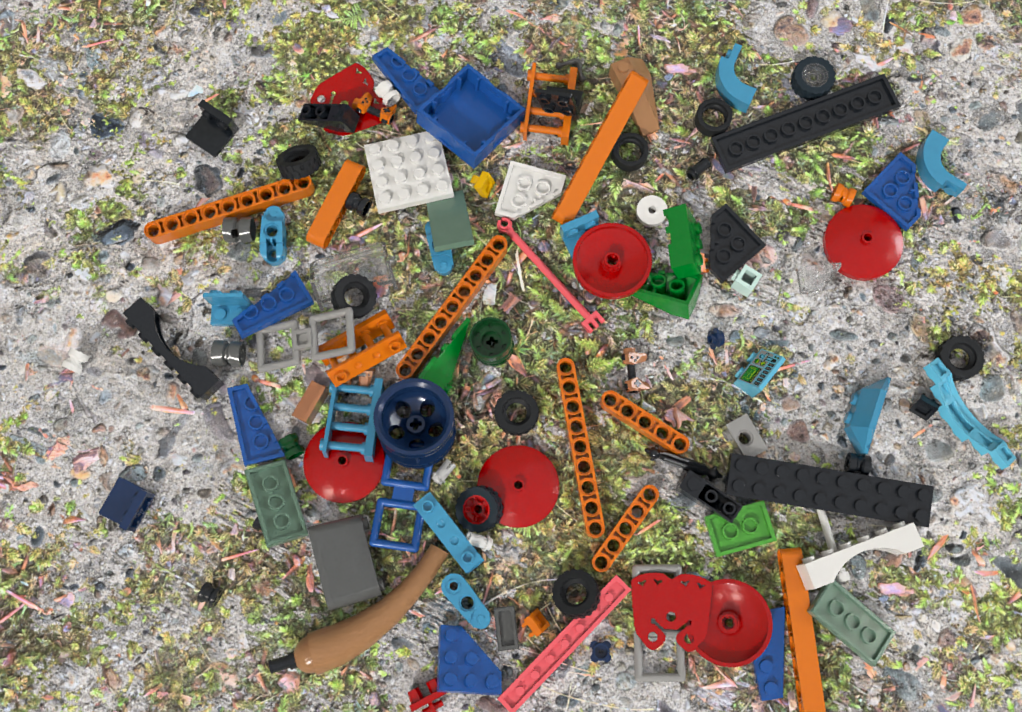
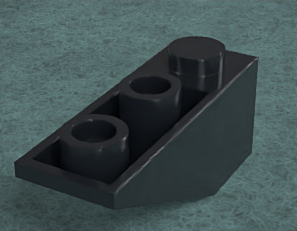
M304 104L298 121L337 132L355 133L360 115L347 104Z
M691 470L685 473L675 489L691 501L730 523L734 521L743 505Z

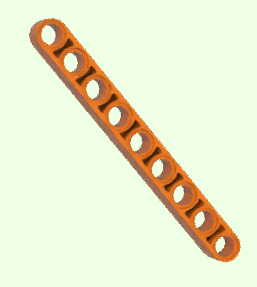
M634 70L630 72L555 208L551 219L560 224L574 220L649 82L647 78Z
M310 176L294 180L283 179L151 221L145 225L144 234L153 243L163 244L222 225L225 217L240 219L241 217L266 211L270 206H281L309 197L315 192V186ZM309 183L307 187L301 188L302 184ZM290 189L288 193L283 194L284 190ZM267 195H271L268 200H264ZM248 201H253L251 205L246 206ZM234 206V209L232 211L227 212V210L230 207ZM215 212V215L209 218V215ZM197 218L193 224H190L192 219ZM178 224L176 229L171 230L174 225ZM159 230L158 234L153 236V233Z
M496 235L489 241L398 363L396 373L400 380L415 378L505 257L508 246L504 236ZM496 244H502L504 246L500 250L494 248ZM485 259L493 261L490 265L482 263ZM474 274L481 276L477 281L471 279ZM467 289L470 293L467 296H461L459 294L460 291ZM451 305L458 306L455 312L448 310ZM444 320L447 324L443 328H439L436 326L437 322ZM428 336L435 338L431 344L425 343V339ZM416 352L423 353L422 358L419 360L413 359V355ZM404 368L411 369V373L409 375H401V371Z
M562 358L557 363L556 375L586 535L596 539L604 534L605 525L576 369L571 359ZM568 365L571 371L564 373L560 370V366ZM571 384L574 386V391L566 392L563 386ZM574 403L577 405L578 410L570 412L567 409V405ZM579 423L582 430L580 432L572 431L571 424ZM578 442L583 443L585 451L577 452L574 445ZM579 463H587L589 471L586 473L580 472L578 469ZM587 482L592 485L593 490L591 493H585L582 490L583 483ZM587 503L596 505V512L594 514L586 511L585 506ZM592 523L600 526L599 534L594 535L590 532L589 527Z
M800 547L778 549L777 559L799 712H826L812 616L807 612L810 607L808 590H805L796 565L803 563V553Z

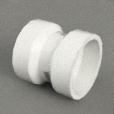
M389 80L381 82L375 89V93L383 99L382 101L386 107L396 104L401 98V94L393 89V84Z
M70 348L68 352L70 358L63 360L61 366L81 374L83 370L82 362L86 363L90 357Z

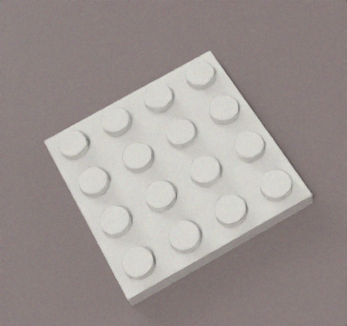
M427 131L364 145L379 214L454 197L442 143Z

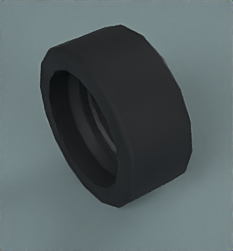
M710 98L699 105L695 115L697 130L708 137L725 133L733 119L732 110L721 99ZM708 109L720 111L724 116V123L718 127L708 125L702 118L704 111Z
M629 132L620 135L612 148L611 156L613 163L623 171L632 172L640 169L648 157V143L637 133ZM626 143L637 145L641 149L640 158L636 161H626L619 155L621 145Z

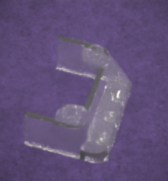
M376 242L324 257L310 264V284L320 312L324 311V303H331L333 286L341 278L349 274H360L363 277H367L372 283L377 282V285H382V287H388L393 284L394 290L398 289L385 242Z

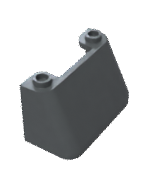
M363 514L308 528L325 601L329 610L340 609L383 596V591L386 590L383 578H379L376 575L366 537L367 529H370L367 517H363Z

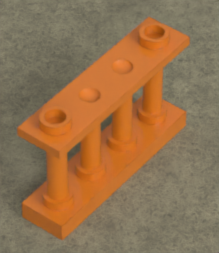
M533 62L532 70L528 69L527 81H530L525 122L521 121L520 133H523V140L527 141L528 132L558 135L561 138L560 145H568L572 116H566L558 112L547 113L542 108L531 106L532 98L536 97L534 93L535 80L564 83V85L568 86L567 89L575 90L577 67H570V73L566 75L536 72V63ZM530 114L560 118V120H563V126L558 128L529 124Z
M385 309L354 326L356 349L365 344L368 348L359 353L355 351L353 354H348L350 358L341 363H338L337 360L343 356L322 360L325 366L330 364L332 367L326 373L335 387L340 386L407 348L399 331L392 334L391 329L395 328ZM346 331L320 345L319 352L346 347ZM384 334V339L374 343L373 340Z

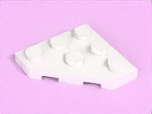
M511 161L497 203L495 216L515 220L561 196L566 175Z

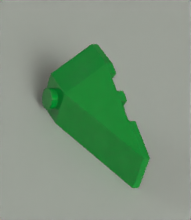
M658 270V273H650L641 289L631 296L671 315L690 319L697 304L703 275L698 274L678 280L674 273H665V270Z
M466 318L451 337L452 342L450 344L445 343L441 347L439 357L436 358L434 356L418 377L437 384L447 395L453 388L451 384L453 383L471 327V320L469 318Z

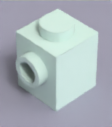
M745 264L741 271L737 269L731 280L734 282L731 288L748 297L762 277V274Z

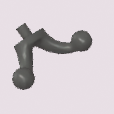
M579 58L556 63L555 67L558 70L566 65L577 67L579 81L585 82L586 77L582 74L583 64Z

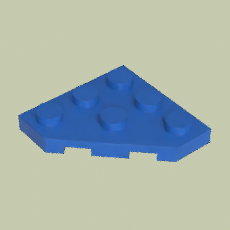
M900 152L861 194L877 208L889 214L904 231H907L921 216V210L918 207L919 191L918 182H916L915 178L916 164Z
M440 625L438 635L437 692L501 695L502 672L462 626Z

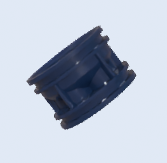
M410 378L394 383L379 397L374 409V426L384 452L392 461L406 468L421 469L435 465L449 453L456 436L454 409L449 396L440 386L429 380ZM425 405H432L435 408L433 414L429 417H424L421 414V409ZM402 406H407L411 409V414L407 418H401L397 415V410ZM419 424L418 429L414 430L415 425ZM434 426H440L443 429L442 433L436 437L430 436L429 430ZM393 429H402L405 432L404 436L400 439L392 438L390 433ZM414 441L424 443V447L410 448V445Z

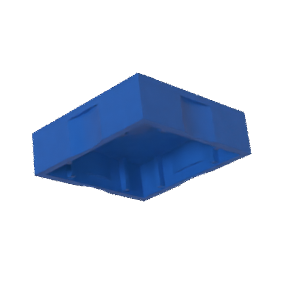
M467 64L450 79L442 90L435 93L417 109L416 123L474 169L521 124L526 109L508 94L497 89L485 76Z

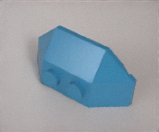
M886 377L854 392L850 398L849 403L852 405L843 420L846 423L844 430L856 454L859 456L866 455L869 452L891 382L890 377Z

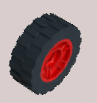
M483 485L470 487L463 491L456 500L455 514L458 522L462 524L464 529H468L470 532L481 533L488 531L501 521L500 518L503 516L502 499L490 487ZM477 505H480L482 507V511L480 513H478L479 509Z

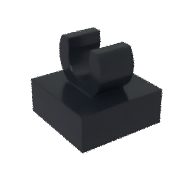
M922 393L910 405L909 411L927 421L939 409L940 404L935 402V399H930L925 393Z

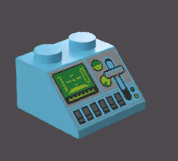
M760 349L757 353L753 351L746 360L749 363L746 368L741 367L734 375L737 379L733 384L753 398L764 389L786 359L764 349Z

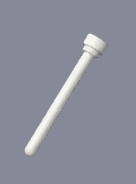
M816 509L827 547L835 551L837 547L826 511ZM842 567L835 580L839 583L851 580L849 572H846V569Z

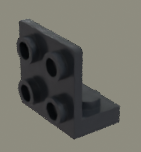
M547 86L546 90L535 89L534 91L542 110L545 112H558L566 116H579L585 96L584 91Z
M202 99L198 104L202 110V116L186 134V138L213 157H217L239 128L232 118Z

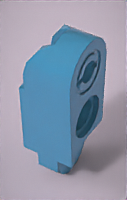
M278 206L268 207L261 219L260 255L271 266L282 264L287 256L285 214ZM277 231L275 236H270L271 232ZM276 251V258H273L271 254Z
M427 222L425 224V232L434 269L442 276L449 275L454 268L452 249L435 252L430 222Z
M456 573L445 576L441 583V590L446 598L474 628H486L491 621L490 612L466 579ZM452 582H456L458 584V588L456 590L450 589V584ZM466 596L471 597L474 602L470 609H466L462 605V600Z

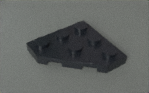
M724 204L710 218L709 271L723 284L737 269L739 270L766 246L727 204Z

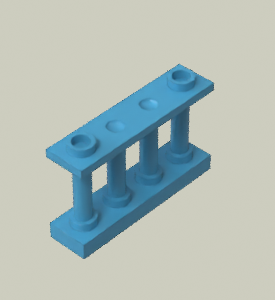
M375 378L374 385L370 387L341 384L335 387L332 381H330L329 393H331L325 435L324 438H321L319 445L324 458H329V452L332 449L361 452L364 455L365 462H374L377 432L373 416L376 403L384 392L383 379ZM339 392L368 394L372 397L371 404L368 403V405L338 403ZM336 411L366 413L369 416V422L365 423V425L334 421ZM333 430L361 432L367 435L366 442L357 444L331 441Z
M430 492L413 505L465 573L469 574L485 561Z

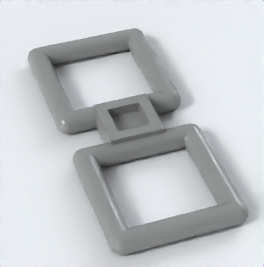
M346 307L311 315L309 317V327L299 329V321L293 319L272 324L256 332L258 371L263 373L299 365L301 363V351L309 349L311 350V359L313 361L353 354L356 351L353 309ZM345 316L347 346L319 352L317 322ZM291 328L293 358L265 364L264 334Z
M635 564L632 566V579L639 576L640 573H674L675 578L682 574V567L679 564ZM673 612L667 613L666 618L669 621V616L676 615ZM654 618L651 619V623L655 624L665 634L666 638H676L677 634L682 631V629H664ZM634 630L635 680L637 682H684L686 680L685 650L676 641L677 673H643L642 640L636 634V630ZM655 632L648 634V638H658Z

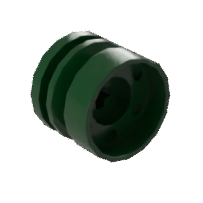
M487 317L479 320L472 327L469 341L473 353L479 362L486 366L496 367L503 365L510 359L514 351V342L510 328L504 321L499 318ZM492 342L496 343L494 345V348L490 347V345H492Z

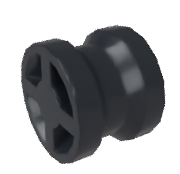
M205 582L199 591L197 601L201 603L206 602L210 607L214 608L222 596L223 588L219 586L214 587L212 583Z

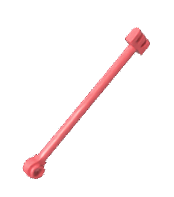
M502 217L501 220H498V231L509 236L585 319L581 322V325L589 334L593 332L589 324L595 329L599 327L595 319L601 324L605 322L604 318L597 311H594L592 314L588 312L514 231L512 221L509 218ZM501 222H507L508 225L503 227Z

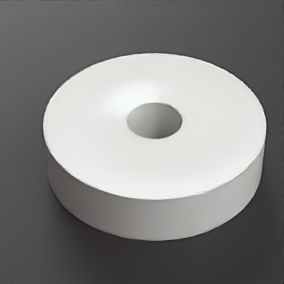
M649 195L639 201L636 208V216L641 224L647 227H656L664 222L666 216H664L663 210L668 208L662 198ZM653 209L655 213H650L648 210Z

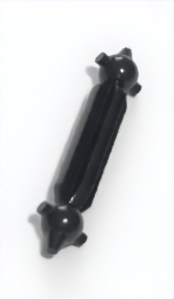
M658 445L652 448H645L644 450L649 454L651 461L659 458L663 463L686 471L691 470L700 476L707 475L708 480L711 482L717 478H723V475L719 473L718 467L715 465L712 468H708L703 463L669 451H660Z

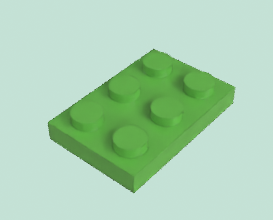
M763 500L744 505L732 523L716 514L703 517L715 557L777 541Z

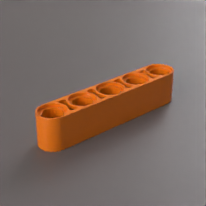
M349 159L344 162L308 230L307 242L323 249L328 247L347 210L345 208L347 198L353 191H357L365 175V166Z
M608 390L603 393L600 406L612 416L671 453L681 455L689 449L690 442L688 438L617 392ZM612 397L615 400V404L607 405L604 398ZM627 407L631 409L632 415L624 416L622 408ZM639 419H647L649 427H642L639 424ZM658 429H662L666 432L665 439H661L657 436ZM676 440L683 443V450L675 448L674 442Z
M646 485L637 493L592 557L591 566L594 571L605 572L611 567L658 500L659 491L655 486ZM644 490L653 492V499L651 501L644 498ZM637 506L641 509L642 514L640 517L632 515V507ZM621 523L629 525L630 532L628 534L620 532L619 527ZM609 540H615L618 543V549L615 552L608 549L607 544ZM603 557L606 560V566L603 569L597 568L595 564L596 558Z

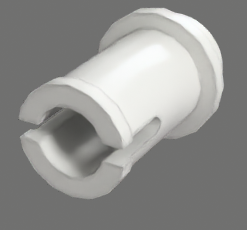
M447 458L439 469L432 473L431 479L438 485L445 484V479L456 468V465L454 463L450 464L451 461Z
M470 531L466 535L467 540L472 546L479 547L482 551H489L492 548L493 539L489 535L483 536Z

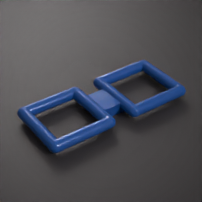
M414 441L410 445V448L424 447L422 442ZM385 455L381 484L394 487L392 499L381 497L377 500L369 544L372 547L415 553L419 550L424 519L413 506L416 503L413 502L415 490H429L433 465L424 468L422 483L390 478L393 461ZM384 506L417 511L412 543L378 539Z

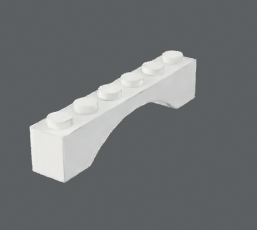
M904 521L892 524L893 529L887 530V528H882L874 531L875 536L869 537V534L858 537L856 538L857 542L851 544V541L838 545V550L833 551L832 548L820 552V557L815 558L812 555L803 558V563L796 565L805 590L817 589L834 582L844 564L853 556L863 551L880 550L899 555L924 547L914 522L905 524Z

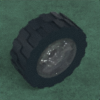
M809 56L804 60L802 59L791 75L790 83H792L791 87L794 89V93L807 101L827 95L836 81V72L833 69V65L828 60L817 56Z

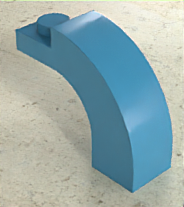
M735 43L732 50L728 49L725 57L721 56L716 68L715 83L720 96L727 104L734 109L746 113L756 88L742 83L735 74L734 64L742 48V45Z
M932 129L922 141L917 151V171L924 184L934 193L941 188L946 194L957 197L967 184L950 174L943 167L941 153L949 139Z

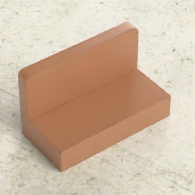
M312 380L292 416L311 426L329 395V389Z

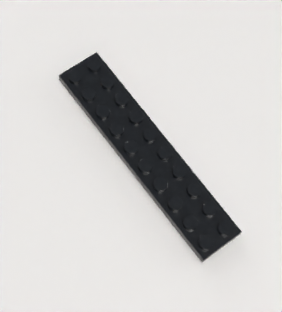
M885 74L711 137L710 142L726 174L896 111L901 105Z
M730 453L724 493L726 495L898 523L904 521L905 524L914 522L916 526L929 528L934 486Z

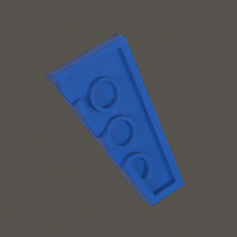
M388 47L372 55V61L387 80L393 84L395 90L401 94V97L415 115L419 107L440 91L434 86L432 81L422 77L418 70L408 66L405 60Z
M296 270L285 281L282 280L278 283L277 287L270 293L264 294L260 301L250 305L232 320L241 339L314 305L312 297Z
M248 384L227 388L244 466L248 467L285 457Z
M785 607L770 609L773 621L770 642L765 651L752 662L760 701L783 698Z

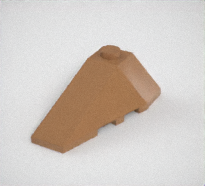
M626 57L610 64L609 77L618 93L632 70L649 80L630 115L641 136L645 137L660 129L651 74L643 59Z

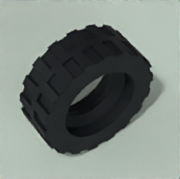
M301 144L288 148L276 158L280 174L287 180L308 177L317 171L322 163L317 148L310 144Z
M360 274L346 275L332 288L331 303L334 310L351 307L354 320L367 315L376 305V288L367 277H363ZM355 287L362 292L363 301L359 306H351L346 302L344 295L348 288Z
M953 336L942 342L935 351L934 359L938 357L945 367L951 371L953 381H964L980 373L979 371L984 367V351H982L981 345L969 336ZM954 349H962L968 354L969 362L966 367L958 368L951 363L950 353Z
M510 390L508 393L501 395L502 397L497 400L494 408L498 427L506 434L509 433L512 436H522V434L529 433L537 424L539 417V407L536 400L533 399L531 394H527L526 391ZM519 403L526 408L527 415L523 421L515 423L508 419L507 409L511 404Z
M571 569L570 571H565L562 575L560 574L552 588V599L555 602V606L562 614L569 618L583 619L586 616H590L600 603L599 597L601 593L597 582L588 572H584L581 569ZM573 584H581L586 589V598L579 604H572L566 598L567 589Z

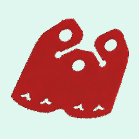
M358 63L352 64L320 83L310 101L311 104H329L332 96L331 93L335 91L336 94L332 104H340L341 101H347L348 105L352 108L355 98L360 99L365 93L369 92L373 97L372 107L379 110L386 107L382 101L383 99L378 97L375 91H373L374 81L370 73ZM356 68L358 69V71L362 72V74L356 73ZM323 95L325 101L323 103L318 102V96ZM357 112L360 118L355 133L382 122L379 121V117L372 114ZM324 128L327 133L345 136L353 134Z
M645 573L631 580L634 626L636 634L650 650H655L666 639L665 634L655 624L651 623L652 618L664 629L678 630L687 620H690L691 625L685 627L677 634L676 641L687 652L695 650L705 639L708 631L713 584L703 577L692 574H680L671 579L663 573ZM654 579L657 581L662 580V582L657 585ZM646 580L643 586L638 584V582ZM681 581H689V583L685 586ZM697 583H700L701 585H705V587H702V588L700 589V588H699V585H698ZM669 612H673L676 615V619L672 622L666 618ZM650 632L657 634L658 638L656 641L652 642L648 639ZM686 634L693 635L694 641L688 644L685 642L684 637Z

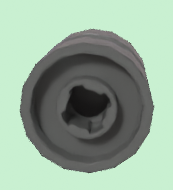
M225 217L222 222L224 241L226 243H237L239 240L241 242H254L256 238L254 218L241 217L238 220L236 217Z
M214 340L211 347V363L213 366L225 367L227 364L230 367L242 368L246 360V345L244 342L231 341L229 344L225 340Z

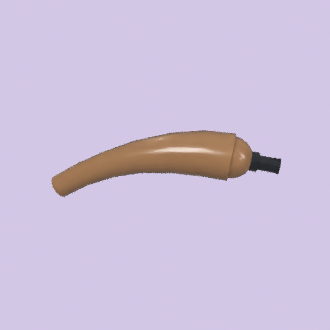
M431 544L417 566L396 588L380 601L352 617L307 633V636L297 643L294 651L288 652L286 656L268 660L271 674L288 668L291 670L299 668L305 673L320 675L346 664L371 648L416 603L434 579L448 553Z

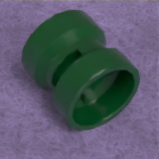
M297 433L289 434L278 441L280 447L285 450L284 455L287 460L295 459L305 453L303 445L299 444Z

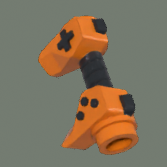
M369 92L365 93L360 99H354L352 108L362 114L367 112L379 117V121L382 123L392 124L397 108L396 104L381 108V110L372 107L373 97Z

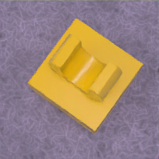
M482 171L480 177L473 175L470 183L474 184L473 187L481 197L488 198L495 181L489 172Z

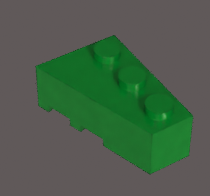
M686 203L664 209L663 214L669 222V226L665 227L666 233H670L671 244L668 245L672 271L678 280L701 274V265H703V258L700 254V250L703 249L700 234H702L701 224L696 222Z

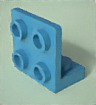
M597 210L560 225V235L571 258H573L574 248L579 238L590 228L599 225L600 216Z
M218 290L203 293V298L212 305L210 322L212 326H234L232 320L253 304L238 290H231L230 293H222Z

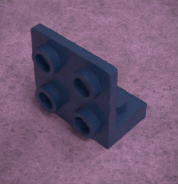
M119 477L101 507L99 514L120 524V528L135 532L156 494Z

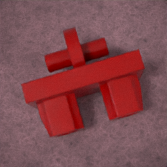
M437 677L426 682L430 694L423 696L419 686L408 692L411 702L409 707L412 712L426 704L429 706L422 709L423 712H438V708L444 706L442 700L435 703L433 701L446 694V692H437Z

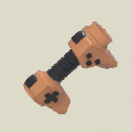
M635 348L623 349L624 353L621 355L623 364L627 365L628 380L624 384L626 393H638L650 389V385L636 377L635 364L645 362L647 354L637 353Z

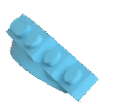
M938 357L923 367L927 376L935 383L930 387V390L941 403L938 412L942 419L951 427L953 433L961 442L969 439L973 448L981 456L989 453L993 462L1001 470L1007 468L1016 457L1004 440L990 432L969 411L957 392L951 371L945 367Z

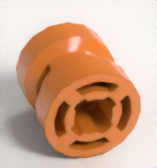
M838 182L831 194L830 201L841 202L843 206L850 207L857 190L846 188L844 184Z

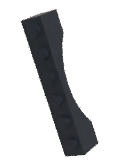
M140 297L123 312L127 318L125 322L132 329H138L140 332L138 336L145 343L148 341L153 346L151 350L158 357L161 355L164 357L165 361L163 363L171 371L174 369L177 371L178 375L176 377L184 385L188 383L191 386L190 392L197 399L201 397L207 401L224 385L214 372L206 366L187 363L179 359L171 351L162 334L160 315L143 298Z

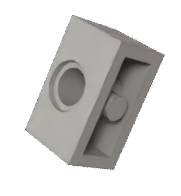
M747 413L722 427L723 437L732 444L734 448L733 453L755 457L768 449ZM740 434L746 436L747 444H742L739 441Z

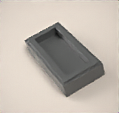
M515 606L494 608L498 651L519 649Z

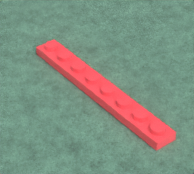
M615 575L600 590V603L597 605V609L590 616H586L583 619H573L497 698L509 712H516L621 602L631 589Z

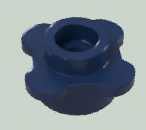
M718 328L708 331L707 341L712 350L723 346L725 342L724 333L718 330Z
M592 641L590 643L592 648L591 661L609 662L611 660L609 650L611 644L609 641Z

